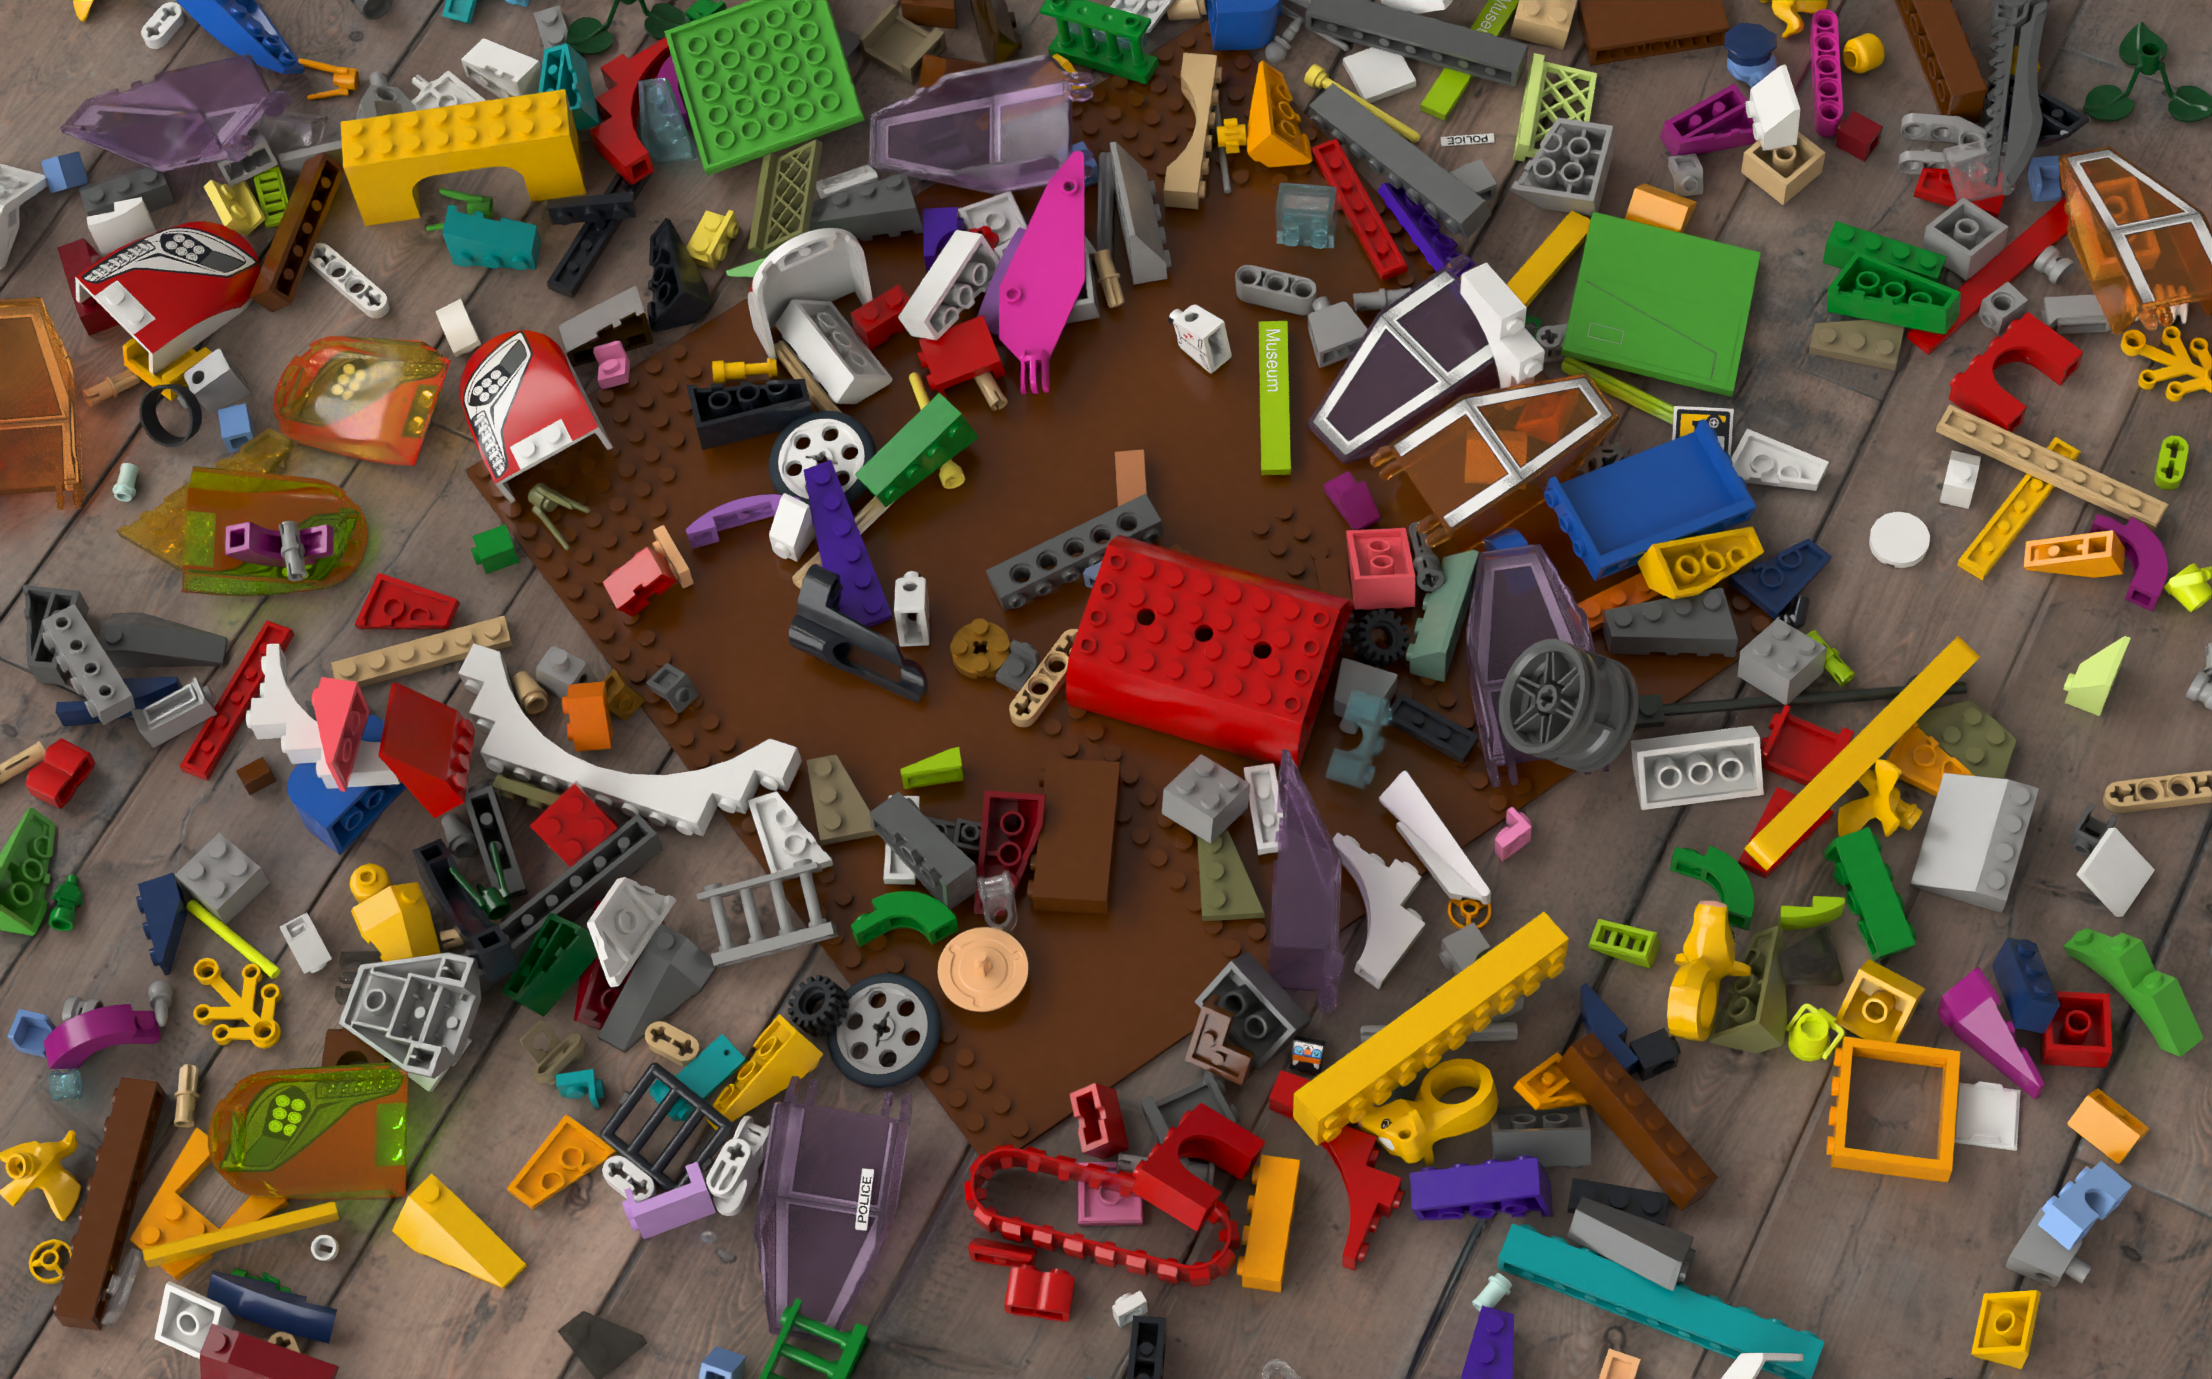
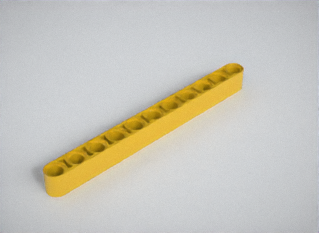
M1957 636L1752 839L1744 850L1767 871L1981 656L1960 636Z

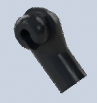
M1796 596L1792 612L1785 615L1779 614L1776 619L1782 620L1795 629L1803 627L1806 622L1810 600L1804 596Z

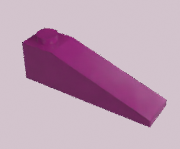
M1978 967L1941 997L1938 1007L1939 1019L1945 1027H1950L1955 1036L2033 1099H2037L2041 1096L2045 1083L2028 1051L2022 1046L2018 1048L2014 1032L2016 1029L2011 1020L2007 1022L2001 1016L1997 1005L2002 1002Z

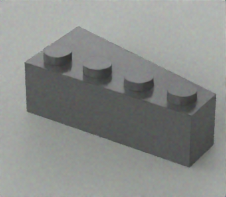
M906 172L813 201L809 231L823 228H839L852 233L862 241L873 240V235L887 233L889 237L901 236V231L913 230L914 234L923 233V226Z
M1723 588L1707 590L1699 595L1679 599L1666 598L1604 610L1602 629L1609 654L1649 655L1650 652H1665L1666 655L1677 656L1678 653H1697V656H1709L1710 653L1724 654V657L1736 656L1738 636Z
M898 791L869 812L871 827L934 898L942 902L950 910L977 891L975 863L919 811L912 799H906Z

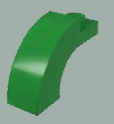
M1710 845L1706 856L1691 848L1682 849L1675 847L1670 871L1709 884L1719 895L1721 903L1727 905L1729 925L1749 931L1754 909V894L1750 880L1743 868L1731 856Z
M911 891L887 893L872 899L874 912L862 914L851 924L853 937L859 947L896 928L917 930L929 940L931 945L959 931L956 916L946 905L931 896Z

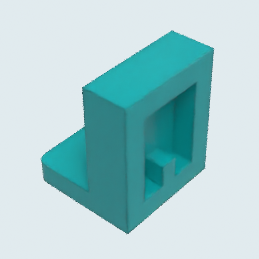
M446 0L442 16L447 19L471 24L477 0Z
M593 1069L556 1074V1086L561 1097L578 1099L589 1093L593 1108H601L600 1098H605L603 1079H597Z

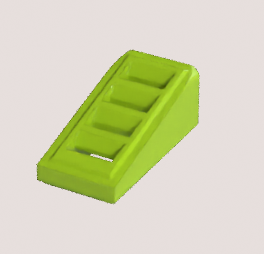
M273 167L253 176L267 229L279 226L284 212L269 215V213L285 210L289 202L280 167ZM278 189L280 190V191H276V192H272V193L265 194V193H267V192H271V191H274V190H278ZM282 200L281 202H277V203H273V204L267 205L268 203H272V202H275V201Z
M959 747L951 748L900 769L904 789L964 780Z
M1598 919L1588 947L1617 959L1652 969L1661 941L1657 932ZM1606 931H1609L1611 934L1607 944L1602 943ZM1619 935L1623 936L1620 945L1615 946ZM1631 939L1635 940L1632 950L1628 949Z

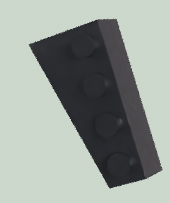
M805 379L767 381L765 385L740 382V386L724 387L723 383L711 384V388H697V385H686L702 450L782 431L797 418L813 412Z

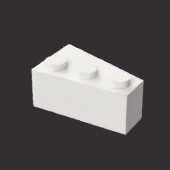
M484 38L461 59L466 76L500 99L535 94L539 91L541 77L539 60Z

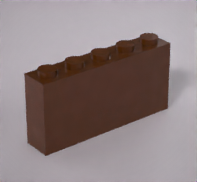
M1578 0L1577 16L1590 66L1722 46L1725 43V33L1729 31L1722 0Z
M1047 758L1046 769H1040L1039 787L1043 788V794L1046 795L1044 826L1036 842L1038 843L1037 852H1032L1030 869L1035 871L1034 880L1028 881L1027 891L1028 898L1033 899L1034 910L1095 914L1109 913L1121 785L1120 762Z

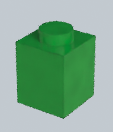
M506 524L472 536L476 546L471 548L476 565H483L486 574L519 563Z

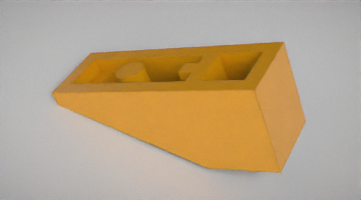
M2113 530L2026 541L2024 568L2030 571L2091 578L2122 575L2124 572L2125 547Z

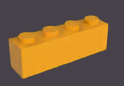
M1261 1155L1260 1166L1254 1165L1252 1184L1257 1185L1255 1196L1249 1195L1247 1214L1252 1215L1250 1226L1244 1225L1242 1245H1247L1245 1256H1239L1237 1275L1242 1276V1287L1281 1293L1300 1177V1160Z

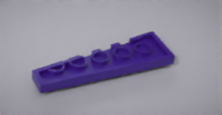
M1382 183L1378 193L1383 198L1385 205L1392 210L1398 219V223L1405 228L1411 236L1412 242L1419 247L1426 261L1435 269L1438 275L1445 270L1455 280L1447 287L1452 292L1453 298L1457 303L1467 306L1468 303L1460 294L1461 278L1463 273L1473 269L1475 263L1469 256L1463 257L1457 252L1458 244L1452 238L1439 232L1441 225L1426 211L1420 202L1418 204L1414 203L1407 196L1403 188L1396 189L1391 183Z
M830 460L804 469L822 567L839 574L840 583L843 585L841 601L838 606L840 607L839 612L868 628L893 619L832 461Z

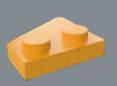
M1558 1052L1518 1080L1513 1087L1535 1110L1590 1105L1557 1067V1064L1562 1059Z

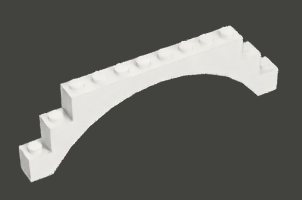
M473 643L458 673L464 683V687L468 691L478 694L469 714L476 728L489 733L480 751L489 769L498 773L503 771L512 773L516 778L525 782L530 780L539 782L543 787L552 791H556L557 788L566 791L577 781L601 807L609 809L612 806L621 809L623 813L631 817L639 814L642 817L648 818L655 825L663 827L667 824L675 827L685 835L691 836L694 833L704 836L717 806L729 813L737 811L746 814L749 808L748 800L753 799L760 783L769 790L776 791L781 789L788 792L802 762L797 747L769 738L731 760L696 771L669 775L628 774L597 767L565 752L543 736L525 716L516 701L507 664L499 651Z

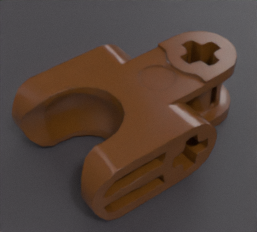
M343 1026L342 1029L329 1028L327 1030L321 1065L322 1075H343L347 1066L355 1061L369 1063V1078L379 1077L383 1073H390L391 1060ZM378 1079L376 1082L373 1081L375 1088H379L378 1085L380 1086L381 1079ZM389 1079L387 1080V1082L385 1080L386 1086L382 1085V1088H386L388 1086Z

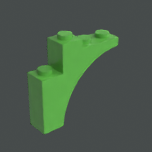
M2085 928L2077 932L2071 940L2063 945L2067 956L2080 961L2094 970L2125 998L2146 1024L2160 1049L2181 1057L2204 1039L2177 978L2155 970L2141 939L2122 932L2119 935L2110 937Z

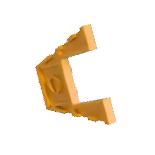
M197 1127L138 1224L130 1241L142 1251L145 1248L264 1219L280 1208L285 1209L289 1203L286 1199L250 1196L220 1229L179 1196L215 1158L213 1140ZM264 1182L266 1188L270 1192L282 1197L280 1194H278L274 1189H272L269 1185H267ZM215 1252L159 1266L175 1280L179 1281L213 1258L212 1254Z

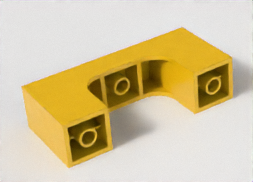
M565 89L341 122L343 168L365 226L421 218L418 182L429 176L488 167L514 169L523 176L531 202L586 194L583 152Z

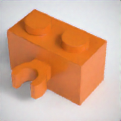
M605 681L569 684L567 696L562 697L564 714H569L570 723H567V736L569 741L574 742L575 752L611 749L613 728Z

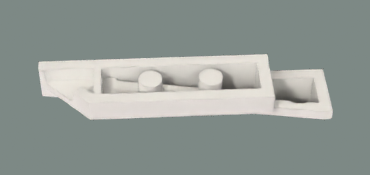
M1405 770L1400 773L1379 797L1381 804L1400 821L1396 824L1398 832L1450 899L1461 900L1464 897L1481 900L1482 904L1485 905L1491 902V891L1408 772Z

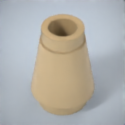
M1205 0L1174 1L1167 10L1169 21L1202 19L1203 15H1207Z
M520 671L516 673L512 678V682L521 709L532 715L542 712L548 705L547 692L528 672Z

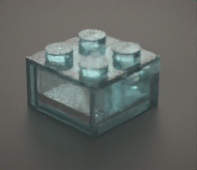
M1280 182L1275 210L1277 244L1313 246L1319 249L1334 248L1338 223L1337 187Z

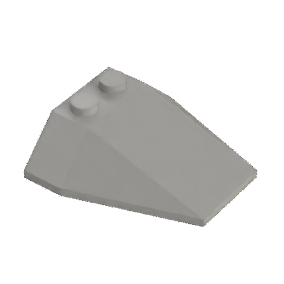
M443 953L360 965L339 1024L406 1072L435 1079L457 1062L464 1050L481 1003L478 962L475 958Z

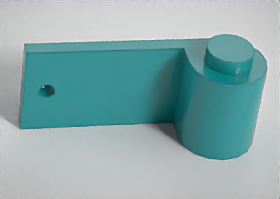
M721 1034L675 1077L705 1100L747 1060ZM657 1079L651 1086L649 1095L659 1105L670 1088ZM680 1097L667 1115L675 1122L685 1121L694 1108Z

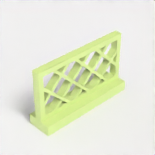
M1533 54L1527 73L1513 160L1524 162L1525 157L1533 158L1539 150L1534 148L1535 142L1544 139L1550 128L1545 130L1538 121L1548 116L1554 124L1557 116L1553 112L1563 108L1570 116L1567 119L1582 121L1581 118L1583 117L1584 122L1590 121L1597 73L1545 62V55ZM1546 73L1558 74L1562 80L1553 85L1546 77ZM1581 79L1589 81V85L1580 91L1573 81ZM1565 85L1574 94L1566 99L1557 90ZM1551 93L1558 103L1548 107L1542 97ZM1578 99L1585 109L1576 114L1569 104Z

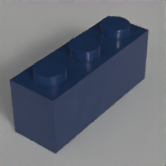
M2007 937L1992 964V968L2015 1028L2045 1033L2060 1007L2036 943L2027 939L2019 940Z

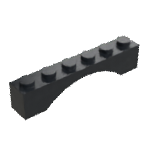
M437 839L412 850L422 880L473 958L477 960L480 969L488 981L491 982L517 970L518 967L510 941L500 926L494 924L486 916L476 901L449 871L450 867H455L460 873L452 854L442 839Z

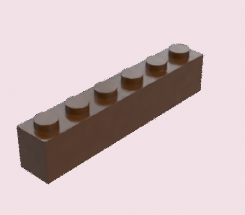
M326 153L319 154L305 161L250 295L251 299L270 312L291 305L344 174L343 165Z
M1593 1032L1571 1044L1557 1064L1561 1072L1681 1211L1701 1200L1716 1182L1718 1176Z

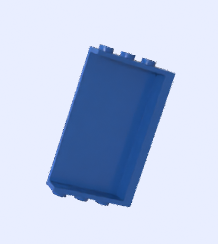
M1705 419L1700 420L1695 431L1571 480L1559 483L1556 476L1550 478L1544 491L1546 503L1556 512L1562 531L1569 535L1573 542L1575 554L1582 558L1594 581L1637 565L1639 559L1652 544L1724 531L1749 521L1757 507L1747 491L1744 479L1738 476L1732 466L1730 455L1724 452L1718 442L1716 431L1708 425Z

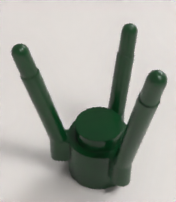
M491 842L490 848L500 886L499 890L496 887L485 890L482 884L479 883L476 885L480 892L479 895L455 867H450L449 871L476 901L481 910L484 909L490 920H497L509 913L511 906L507 899L511 897V893L506 885L496 843Z

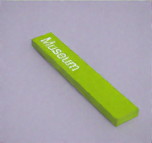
M1488 0L1470 29L1491 33L1494 36L1500 37L1515 14L1519 0ZM1444 68L1421 103L1420 110L1446 121L1474 76Z
M1288 321L1259 322L1261 475H1291Z

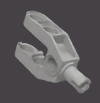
M376 71L369 77L371 85L360 101L356 119L416 111V107L398 87L388 86L387 75L384 72H381L380 79L379 71Z
M1910 113L1901 120V135L1907 139L1951 142L1958 145L1957 151L1953 153L1930 152L1931 149H1925L1924 151L1912 150L1901 153L1899 155L1898 168L1905 174L1921 175L1923 168L1958 169L1960 172H1972L1982 169L1983 159L1991 153L1984 146V143L1989 139L1986 138V130L1959 116ZM1910 125H1917V126H1920V127H1909V126H1910ZM1939 127H1946V128H1948V129H1937V128H1939Z

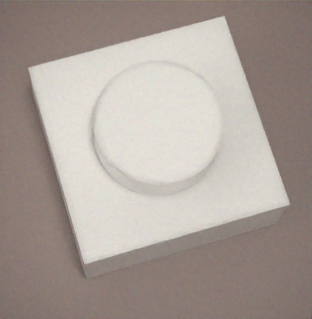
M1141 1291L1135 1294L1127 1293L1116 1300L1115 1305L1112 1306L1113 1317L1121 1328L1133 1321V1315L1142 1316L1148 1312L1147 1301Z

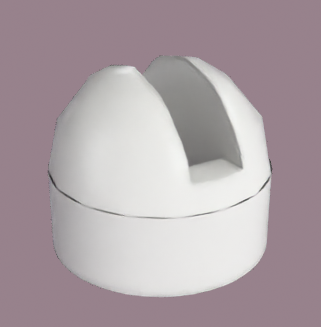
M320 1235L312 1242L311 1252L316 1259L327 1262L337 1256L339 1245L335 1238L329 1235ZM320 1245L333 1247L331 1253L320 1251L319 1249Z

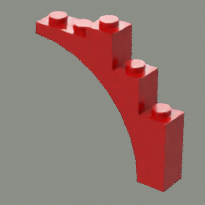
M666 37L630 59L621 54L600 67L605 85L609 90L595 98L600 117L604 122L589 131L596 151L631 186L654 172L649 152L638 139L637 123L645 97L656 83L662 65L671 56Z
M1280 1070L1269 1096V1110L1298 1124L1293 1118L1294 1093L1310 1082V1080ZM1349 1122L1341 1128V1133L1330 1142L1325 1140L1320 1145L1328 1152L1339 1170L1348 1194L1351 1215L1350 1229L1342 1255V1266L1355 1271L1358 1261L1364 1262L1367 1257L1370 1244L1366 1242L1370 1232L1374 1234L1377 1232L1382 1216L1390 1218L1394 1208L1400 1209L1405 1191L1401 1190L1402 1178L1375 1169L1380 1155V1150L1377 1149V1137L1351 1128L1352 1123Z

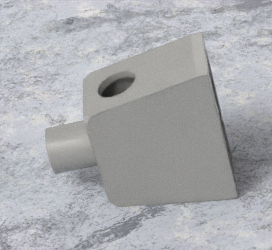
M256 129L243 134L224 158L217 159V164L230 187L278 165L268 143Z
M1325 296L1315 299L1312 303L1315 312L1308 315V331L1318 366L1321 368L1354 356L1369 334V330L1347 302L1342 301L1331 305Z
M220 348L184 374V378L189 386L188 389L196 396L198 402L207 412H214L252 394L242 373ZM177 394V399L185 410L188 409L184 400Z
M555 646L549 648L536 667L537 683L547 693L561 700L563 696H567L569 684L598 682L588 663Z
M1343 658L1334 697V713L1337 716L1343 717L1339 725L1340 729L1346 733L1355 734L1360 723L1369 726L1376 725L1397 691L1398 674Z
M2041 1207L2010 1254L2005 1267L2054 1288L2058 1286L2064 1274L2082 1284L2092 1269L2091 1266L2076 1258L2083 1244L2082 1240L2070 1250L2066 1249L2038 1225L2045 1215Z

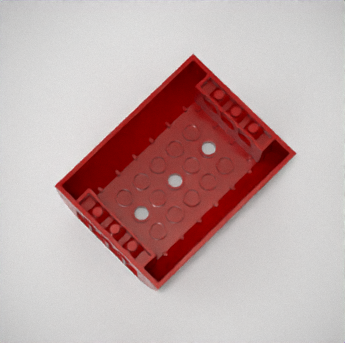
M1118 535L1107 545L1069 654L1066 675L1068 705L1264 763H1274L1275 766L1288 769L1290 756L1297 771H1299L1354 606L1353 601ZM1144 612H1151L1155 615V620L1150 625H1142L1138 622L1139 616ZM1203 628H1208L1213 632L1212 638L1207 642H1200L1196 639L1197 632ZM1260 645H1267L1272 649L1271 654L1265 659H1259L1254 655L1255 649Z

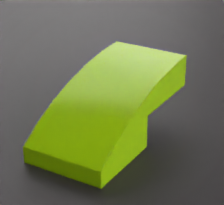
M1813 896L1811 907L1781 906L1778 925L1783 930H1800L1834 921L1842 916L1845 897Z

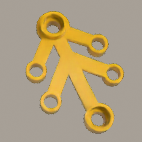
M2175 326L2166 327L2161 337L2162 342L2171 347L2174 355L2146 344V338L2142 332L2138 330L2126 331L2120 343V347L2126 355L2136 356L2140 354L2168 366L2153 371L2149 369L2143 370L2138 379V385L2142 389L2150 390L2155 387L2156 382L2187 374L2196 379L2183 383L2178 381L2170 382L2165 392L2167 399L2177 402L2183 398L2184 394L2202 389L2212 393V357L2208 351V342L2205 339L2194 338L2189 346V353L2193 357L2199 358L2202 366L2200 367L2191 362L2180 338L2181 332ZM2167 334H2172L2176 338H2169ZM2194 346H2201L2203 349L2198 350ZM2147 377L2150 378L2152 381L2147 382L2143 378ZM2172 389H2176V390H2178L2180 393L2176 394V393H2173L2171 390H2172Z
M203 958L195 964L194 975L197 980L203 985H211L231 1006L210 1007L207 1004H200L193 1011L196 1021L200 1025H208L213 1020H244L250 1026L229 1028L226 1024L217 1025L212 1031V1036L217 1044L227 1045L232 1040H252L256 1047L266 1049L274 1046L280 1040L281 1028L274 1020L276 1003L282 997L277 985L270 983L261 989V996L264 1000L261 1018L253 1011L256 986L263 977L258 965L248 964L243 968L242 976L244 983L242 998H240L221 978V969L214 959ZM214 971L211 976L204 977L207 972ZM251 971H257L254 977H247ZM276 991L273 997H266L268 992ZM203 1011L209 1012L206 1017L199 1018ZM265 1031H271L269 1036L261 1038ZM221 1032H228L224 1038H218Z

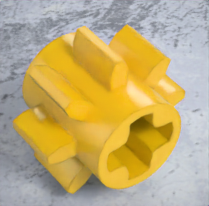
M1237 118L1224 119V126H1217L1218 148L1226 147V154L1240 153L1239 146L1246 145L1245 124L1238 125Z

